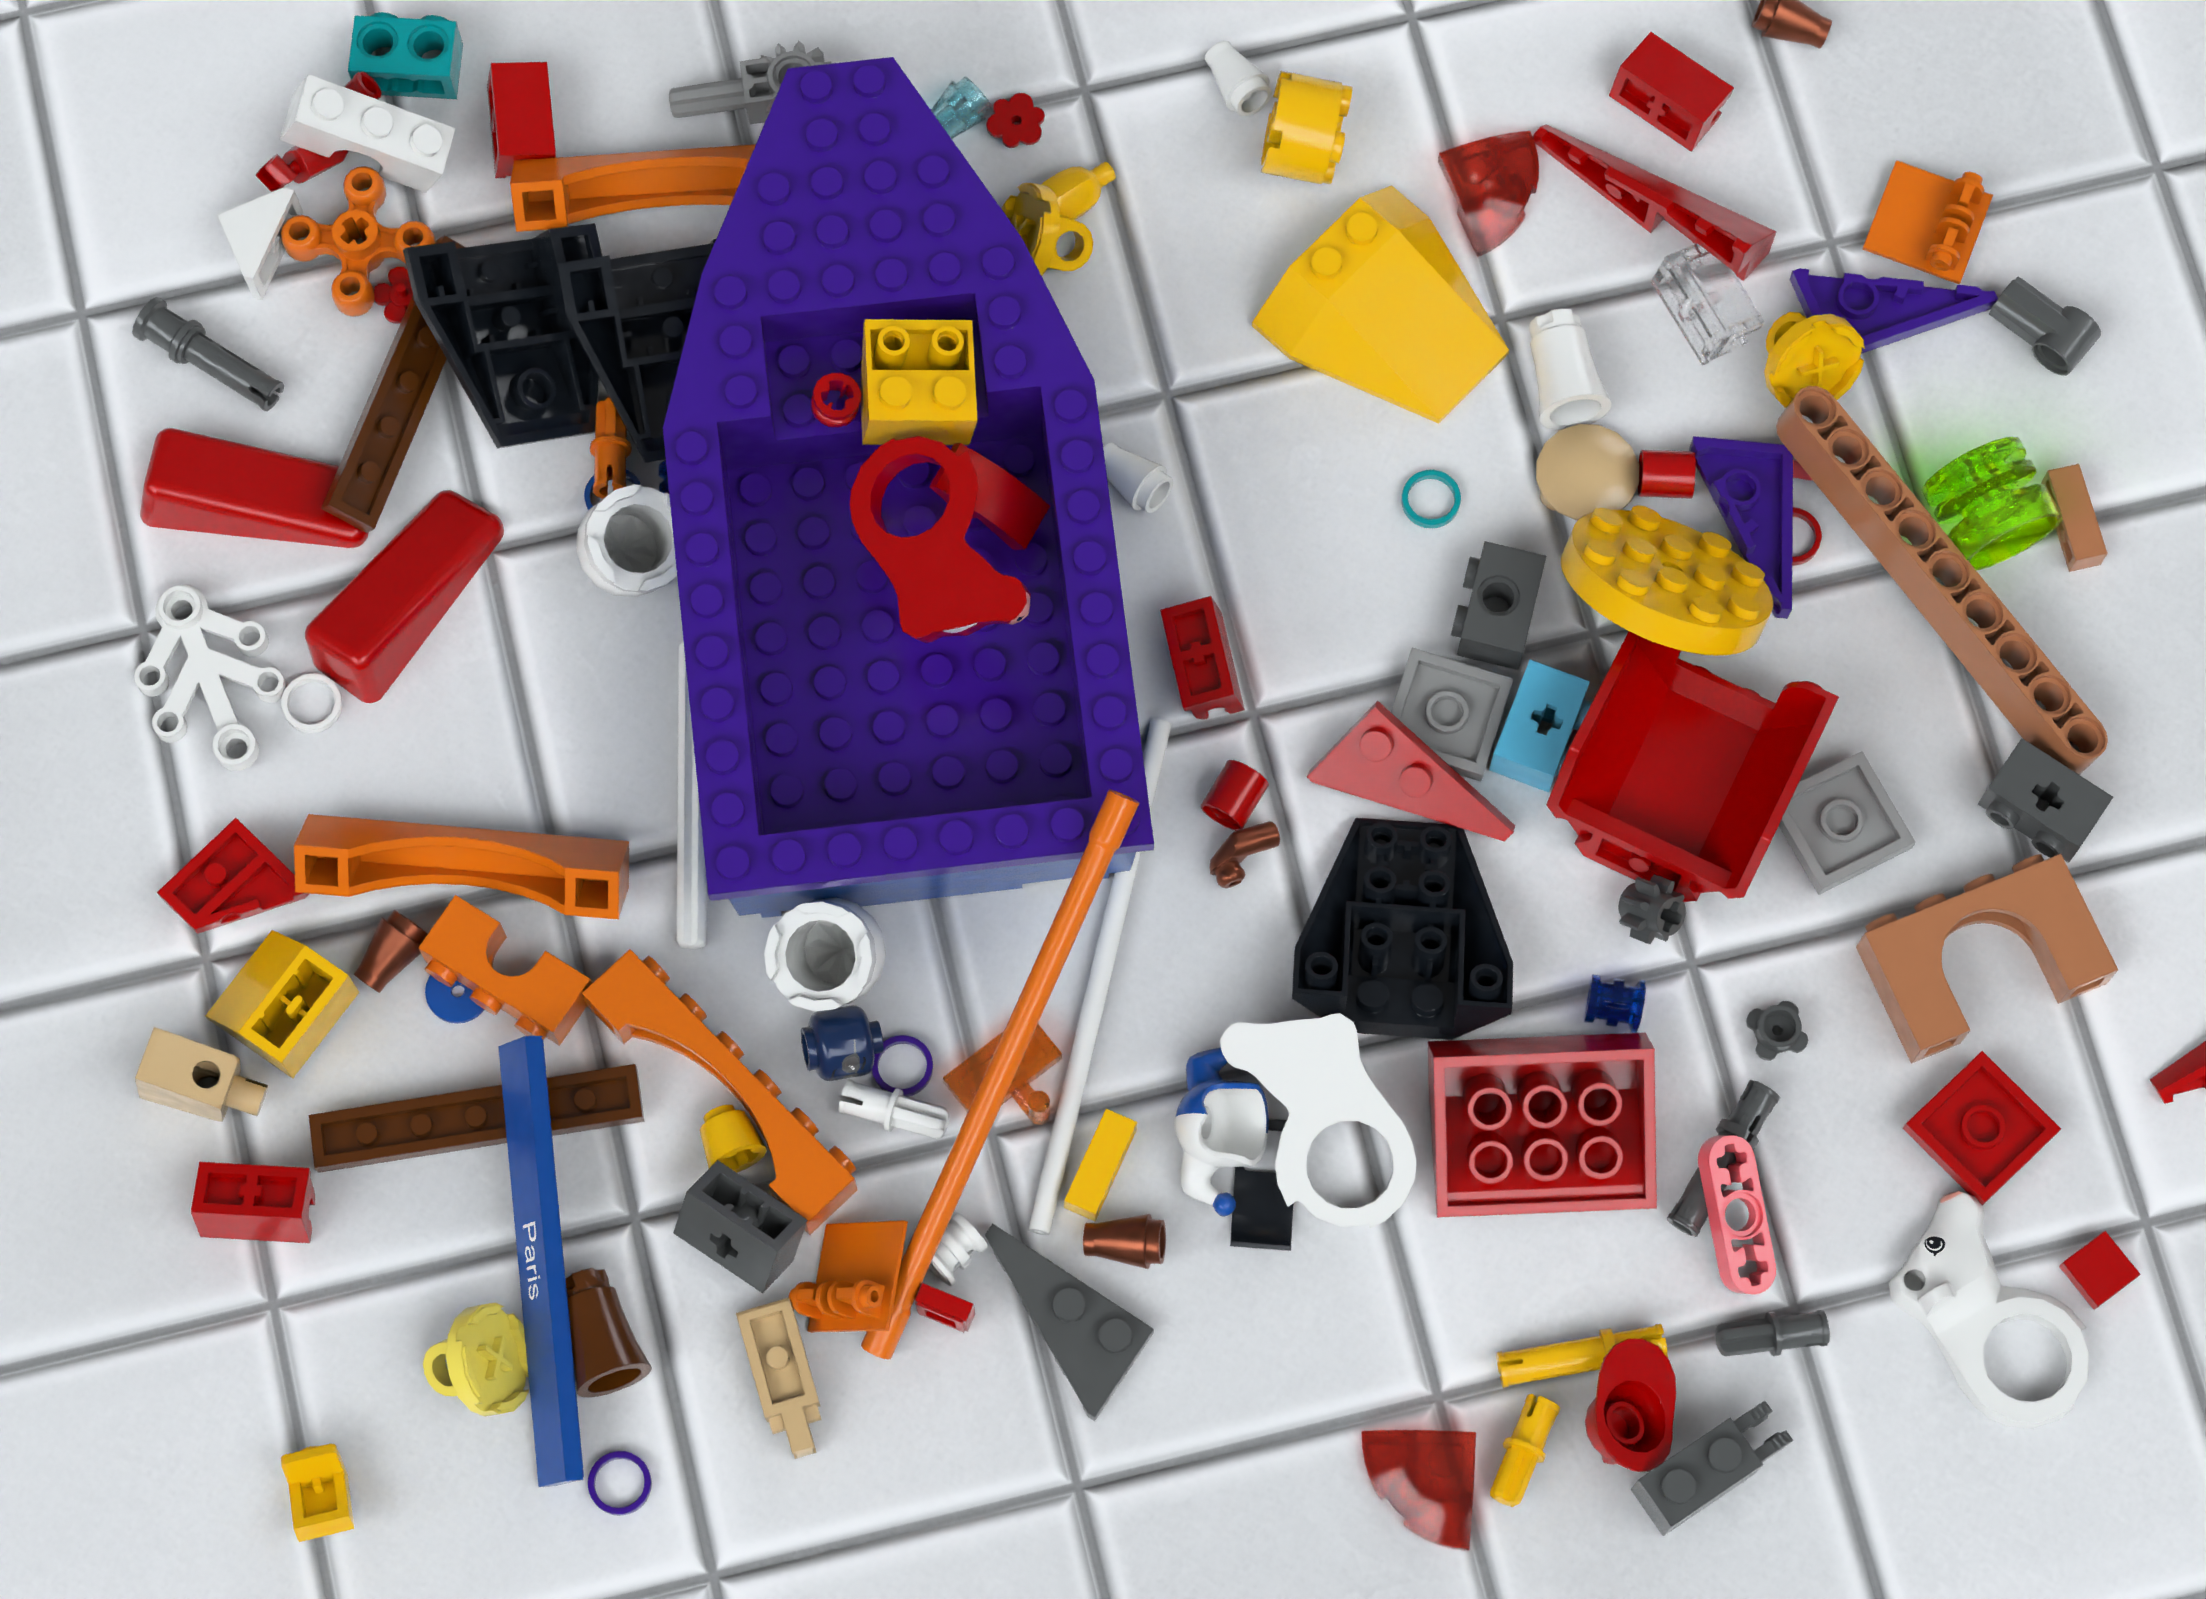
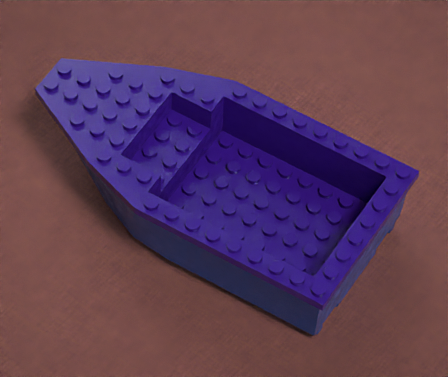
M894 57L788 68L703 269L663 425L710 901L729 899L739 916L761 914L762 918L782 916V911L792 910L802 903L813 902L818 899L837 897L857 903L860 907L1020 889L1022 884L1073 878L1089 842L1090 830L1109 789L1137 800L1139 806L1121 846L1115 851L1103 879L1109 878V873L1130 871L1136 852L1154 850V838L1095 380L1022 237ZM864 319L972 320L977 424L970 445L965 446L1010 473L1050 505L1026 550H1013L978 518L971 519L964 537L969 546L979 553L996 571L1003 575L1016 577L1027 587L1031 594L1028 616L1021 622L1013 625L989 624L968 636H943L930 643L921 642L902 631L899 620L898 597L895 589L875 558L860 541L852 523L850 511L851 489L859 469L881 445H862L861 403L855 419L842 427H829L822 424L815 418L811 410V398L817 381L824 375L830 373L846 374L852 377L861 389ZM831 390L824 403L828 405L832 402V409L842 410L845 400L849 398L846 395L840 398V391ZM953 445L946 446L951 450ZM930 462L913 464L900 471L888 484L882 498L881 517L890 534L899 537L917 536L932 528L942 517L948 503L929 487L939 471L940 465Z

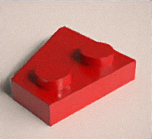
M237 818L231 821L157 892L159 897L197 934L305 899L310 894L295 892V875Z

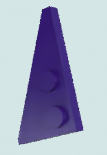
M1693 436L1689 451L1695 452L1696 467L1746 562L1758 566L1765 573L1763 580L1772 594V613L1774 617L1788 619L1792 611L1793 455L1783 444Z

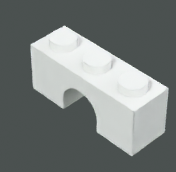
M308 74L292 95L280 140L328 158L335 151L339 150L365 154L381 164L378 172L381 177L427 193L443 175L455 128Z

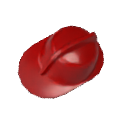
M1626 1339L1614 1345L1603 1358L1598 1376L1596 1397L1587 1409L1585 1427L1592 1446L1602 1455L1604 1463L1618 1464L1635 1472H1649L1662 1464L1670 1454L1676 1402V1377L1669 1359L1658 1346L1644 1339Z

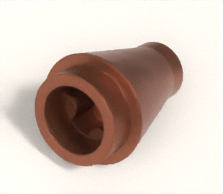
M1761 0L1756 10L1752 27L1761 30L1762 37L1808 44L1820 49L1828 36L1832 20L1821 16L1799 0Z
M394 909L387 920L383 917L381 918L363 960L354 975L380 993L387 983L421 954L418 947L428 933Z
M1145 1214L1107 1222L1085 1224L1083 1234L1085 1256H1097L1149 1269L1150 1264H1162L1164 1261L1166 1249L1164 1220L1152 1219L1151 1214Z

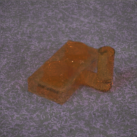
M1039 1024L1034 1031L1002 1105L1010 1098H1013L1031 1122L1036 1125H1043L1050 1118V1099L1045 1092L1035 1091L1030 1083L1062 1060V1053ZM1003 1032L943 1077V1083L967 1113Z

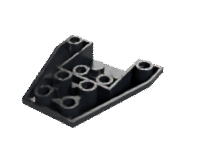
M1355 818L1296 943L1292 999L1321 1018L1330 1014L1341 1013L1354 1022L1357 1033L1453 1040L1511 1015L1513 1005V960L1464 829L1449 824Z

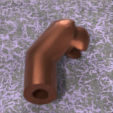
M1268 821L1230 834L1210 859V874L1216 875L1219 886L1231 888L1238 885L1245 877V871L1240 866V863L1248 855L1279 846L1280 834L1276 825Z

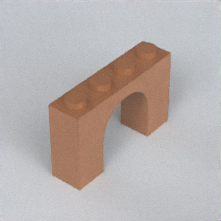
M2041 854L2031 856L2015 864L2012 867L2014 873L1995 880L1993 874L1981 876L1963 887L1965 893L1948 900L1944 894H1937L1918 903L1914 907L1916 912L1897 919L1895 913H1892L1866 925L1867 932L1862 936L1856 949L1911 1064L1961 1044L1970 1032V1028L1947 983L1942 968L1944 941L1951 933L1962 927L1981 923L1993 924L2004 927L2022 938L2032 950L2058 1004L2106 985L2116 974L2118 968L2061 854L2044 860Z

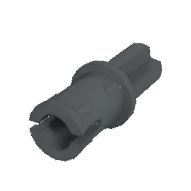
M1823 1310L1778 1317L1775 1312H1767L1763 1319L1721 1323L1716 1327L1715 1334L1717 1348L1721 1355L1725 1357L1768 1351L1774 1357L1781 1355L1782 1350L1819 1345L1822 1347L1827 1346V1343L1830 1341L1829 1324Z

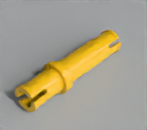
M1660 1323L1651 1327L1613 1333L1611 1328L1599 1330V1336L1508 1352H1496L1498 1372L1501 1374V1385L1503 1388L1515 1384L1600 1370L1603 1358L1610 1349L1626 1339H1644L1658 1346L1668 1358L1666 1339L1662 1338V1335H1664L1663 1327Z

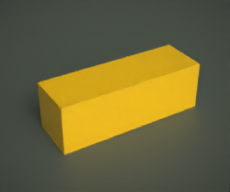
M1105 1109L1064 1199L1065 1209L1096 1222L1137 1131L1136 1121Z

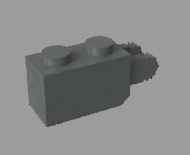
M1766 1401L1758 1404L1735 1421L1730 1417L1638 1479L1631 1491L1662 1536H1665L1746 1481L1763 1466L1764 1461L1794 1441L1785 1430L1781 1433L1777 1432L1766 1439L1764 1444L1756 1450H1753L1742 1433L1768 1419V1415L1773 1412Z

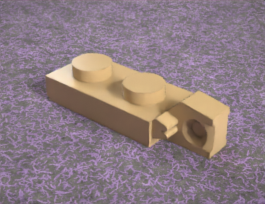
M785 1298L736 1313L764 1417L770 1423L772 1433L776 1434L786 1431L795 1459L817 1453L809 1423L821 1420L818 1409L820 1402L790 1299Z

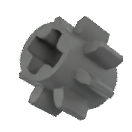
M1654 874L1650 881L1637 877L1635 883L1626 887L1621 894L1618 910L1621 916L1620 924L1631 928L1629 937L1647 944H1651L1654 937L1666 942L1669 936L1675 934L1681 928L1686 915V908L1683 902L1685 897L1683 894L1673 891L1674 881Z

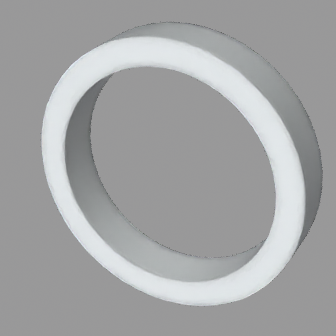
M316 673L304 674L292 680L285 688L281 699L282 711L288 723L295 729L305 733H318L331 727L338 720L343 706L342 696L336 684L330 678ZM312 682L328 686L334 693L335 705L331 714L325 720L316 724H304L291 716L289 702L297 688Z

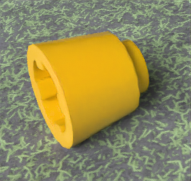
M722 1105L704 1115L703 1120L705 1123L699 1131L708 1168L718 1160L737 1173L756 1164L765 1156L767 1152L766 1146L744 1111L735 1110L733 1105Z

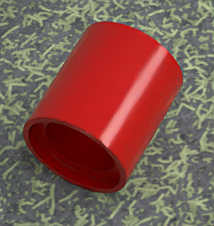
M1641 450L1639 455L1638 496L1692 499L1696 475L1695 452Z
M1228 760L1200 807L1207 816L1224 827L1235 831L1242 830L1265 793L1269 783L1259 772L1248 765L1236 760Z

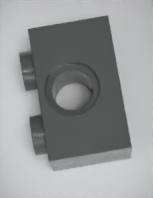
M1484 541L1481 558L1470 556L1463 583L1464 588L1472 589L1469 606L1458 605L1451 631V636L1461 638L1457 656L1519 670L1546 555ZM1489 597H1499L1505 600L1510 608L1504 612H1493L1484 605L1483 601Z

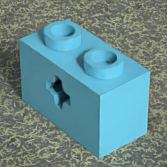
M1529 660L1493 753L1489 771L1549 792L1555 776L1558 777L1569 747L1567 744L1573 729H1579L1592 704V701L1585 699L1590 681ZM1542 720L1552 724L1547 736L1537 732Z

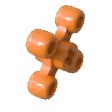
M366 166L356 167L346 175L343 188L345 197L349 202V209L340 214L334 221V224L323 225L317 223L309 216L298 215L288 219L281 230L283 247L293 259L306 262L317 258L319 255L328 254L335 256L341 261V272L334 279L331 287L332 298L339 311L352 317L362 316L372 308L375 296L373 286L369 281V273L378 268L384 261V258L400 259L406 264L403 253L405 248L431 245L436 242L430 227L423 222L409 221L402 224L399 228L392 229L384 227L377 222L376 213L384 204L386 186L380 174L373 168ZM361 239L362 243L357 244L355 240ZM420 242V244L416 246H411L414 243ZM358 291L356 294L348 296L350 293Z

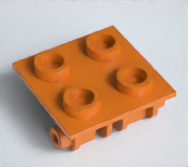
M1896 160L1862 250L1960 285L1993 195L1984 192V187L1981 185L1983 179L1976 173L1965 172L1962 178L1953 181Z
M907 1221L826 1224L816 1284L800 1282L790 1291L788 1297L793 1309L799 1314L809 1317L808 1332L890 1330L908 1225Z

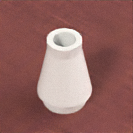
M1229 41L1218 42L1207 51L1205 61L1212 70L1229 110L1236 111L1240 116H1250L1260 111L1269 102L1272 96V90L1269 87V77L1236 51Z
M1113 442L1103 447L1107 479L1133 509H1144L1148 513L1157 510L1168 498L1173 487V479L1167 475L1166 467L1126 451Z

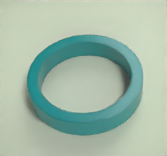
M1437 470L1421 471L1413 475L1406 482L1401 498L1402 508L1408 519L1414 524L1424 528H1439L1450 523L1457 515L1461 502V493L1457 483L1446 473ZM1426 479H1434L1446 484L1454 496V506L1451 511L1438 519H1426L1417 515L1410 507L1408 501L1409 491L1416 483Z

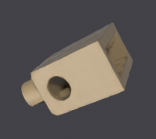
M156 1027L153 1028L135 1077L139 1098L223 1122L228 1107L258 1116L268 1089L267 1084L240 1076V1058ZM207 1077L218 1080V1083L211 1088H202L197 1085L199 1081Z

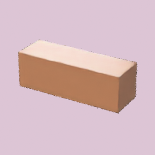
M2075 464L2048 470L2041 484L2069 572L2101 565L2108 553L2080 465Z

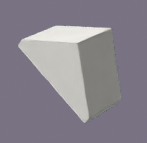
M287 187L217 214L252 296L263 300L285 252L281 241L282 227L288 219L303 214L295 190Z

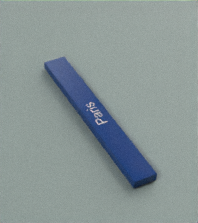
M523 1036L498 1046L538 1486L550 1487L583 1480L584 1471L544 1043L542 1036Z

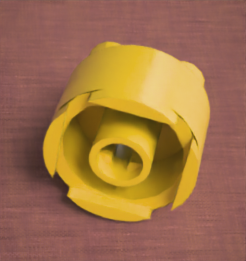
M1280 71L1273 95L1274 98H1278V102H1274L1272 113H1269L1261 157V165H1263L1261 173L1316 184H1331L1336 163L1340 162L1343 151L1345 133L1340 131L1343 117H1347L1353 87L1342 85L1341 82Z

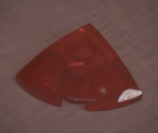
M1522 131L1484 138L1439 153L1438 164L1458 203V218L1477 257L1505 242L1525 219L1524 208L1530 195L1536 193L1539 179V161L1535 141L1531 131Z
M1438 1430L1362 1431V1454L1369 1480L1379 1499L1385 1500L1387 1498L1391 1505L1405 1518L1403 1526L1421 1538L1439 1546L1469 1551L1476 1432Z

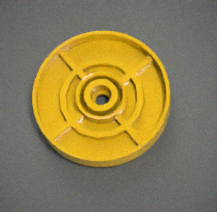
M1633 506L1631 511L1610 510L1606 508L1594 509L1592 513L1584 515L1575 523L1561 555V568L1566 580L1589 606L1620 627L1652 642L1677 650L1703 655H1732L1744 652L1758 642L1773 609L1772 594L1763 580L1765 573L1758 566L1746 562L1731 550L1732 544L1729 540L1713 532L1701 533L1678 522L1662 518L1656 511L1645 506Z

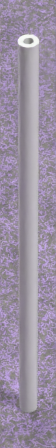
M1151 719L1143 751L1150 813L1172 726L1170 722L1162 719ZM1136 852L1130 871L1117 872L1113 875L1028 1230L1036 1234H1050L1141 852Z

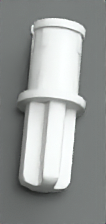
M848 1079L842 1090L841 1095L859 1099L863 1102L851 1098L840 1100L839 1113L884 1124V1130L891 1132L895 1127L934 1139H942L948 1128L950 1113L947 1108L903 1096V1090L896 1088L892 1093Z

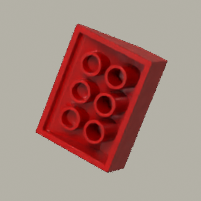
M1646 1032L1428 1041L1429 1105L1437 1218L1657 1209L1655 1048Z

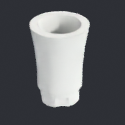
M1554 309L1544 315L1536 316L1530 322L1529 331L1532 338L1530 347L1535 364L1539 392L1540 423L1549 429L1562 430L1577 424H1592L1600 420L1610 411L1612 404L1600 380L1590 351L1587 334L1581 327L1579 316L1573 314L1571 309Z

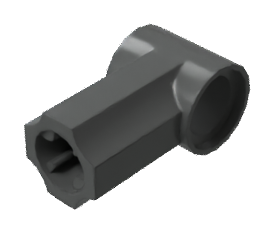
M2019 276L2012 280L2005 288L1989 313L1990 316L2029 343L2039 363L2051 372L2061 376H2067L2101 336L2098 324L2086 312L2073 306L2060 307Z

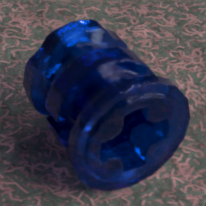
M1592 974L1584 1022L1593 1023L1595 1019L1606 1020V1026L1617 1027L1618 1022L1628 1024L1631 1033H1637L1645 1001V980H1639L1635 987L1625 985L1624 979L1613 978L1612 983L1603 982L1600 975Z

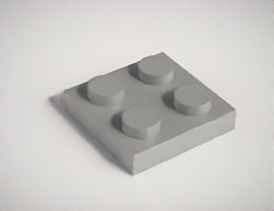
M1412 647L1391 713L1459 775L1481 782L1514 679Z
M1863 751L1800 781L1779 824L1782 833L1818 895L1912 849L1916 843Z

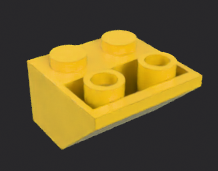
M864 319L860 389L862 445H882L893 438L901 440L916 436L940 441L945 445H954V443L970 445L977 424L972 320Z
M271 930L205 1017L293 1079L356 998L359 991L348 974L308 946Z

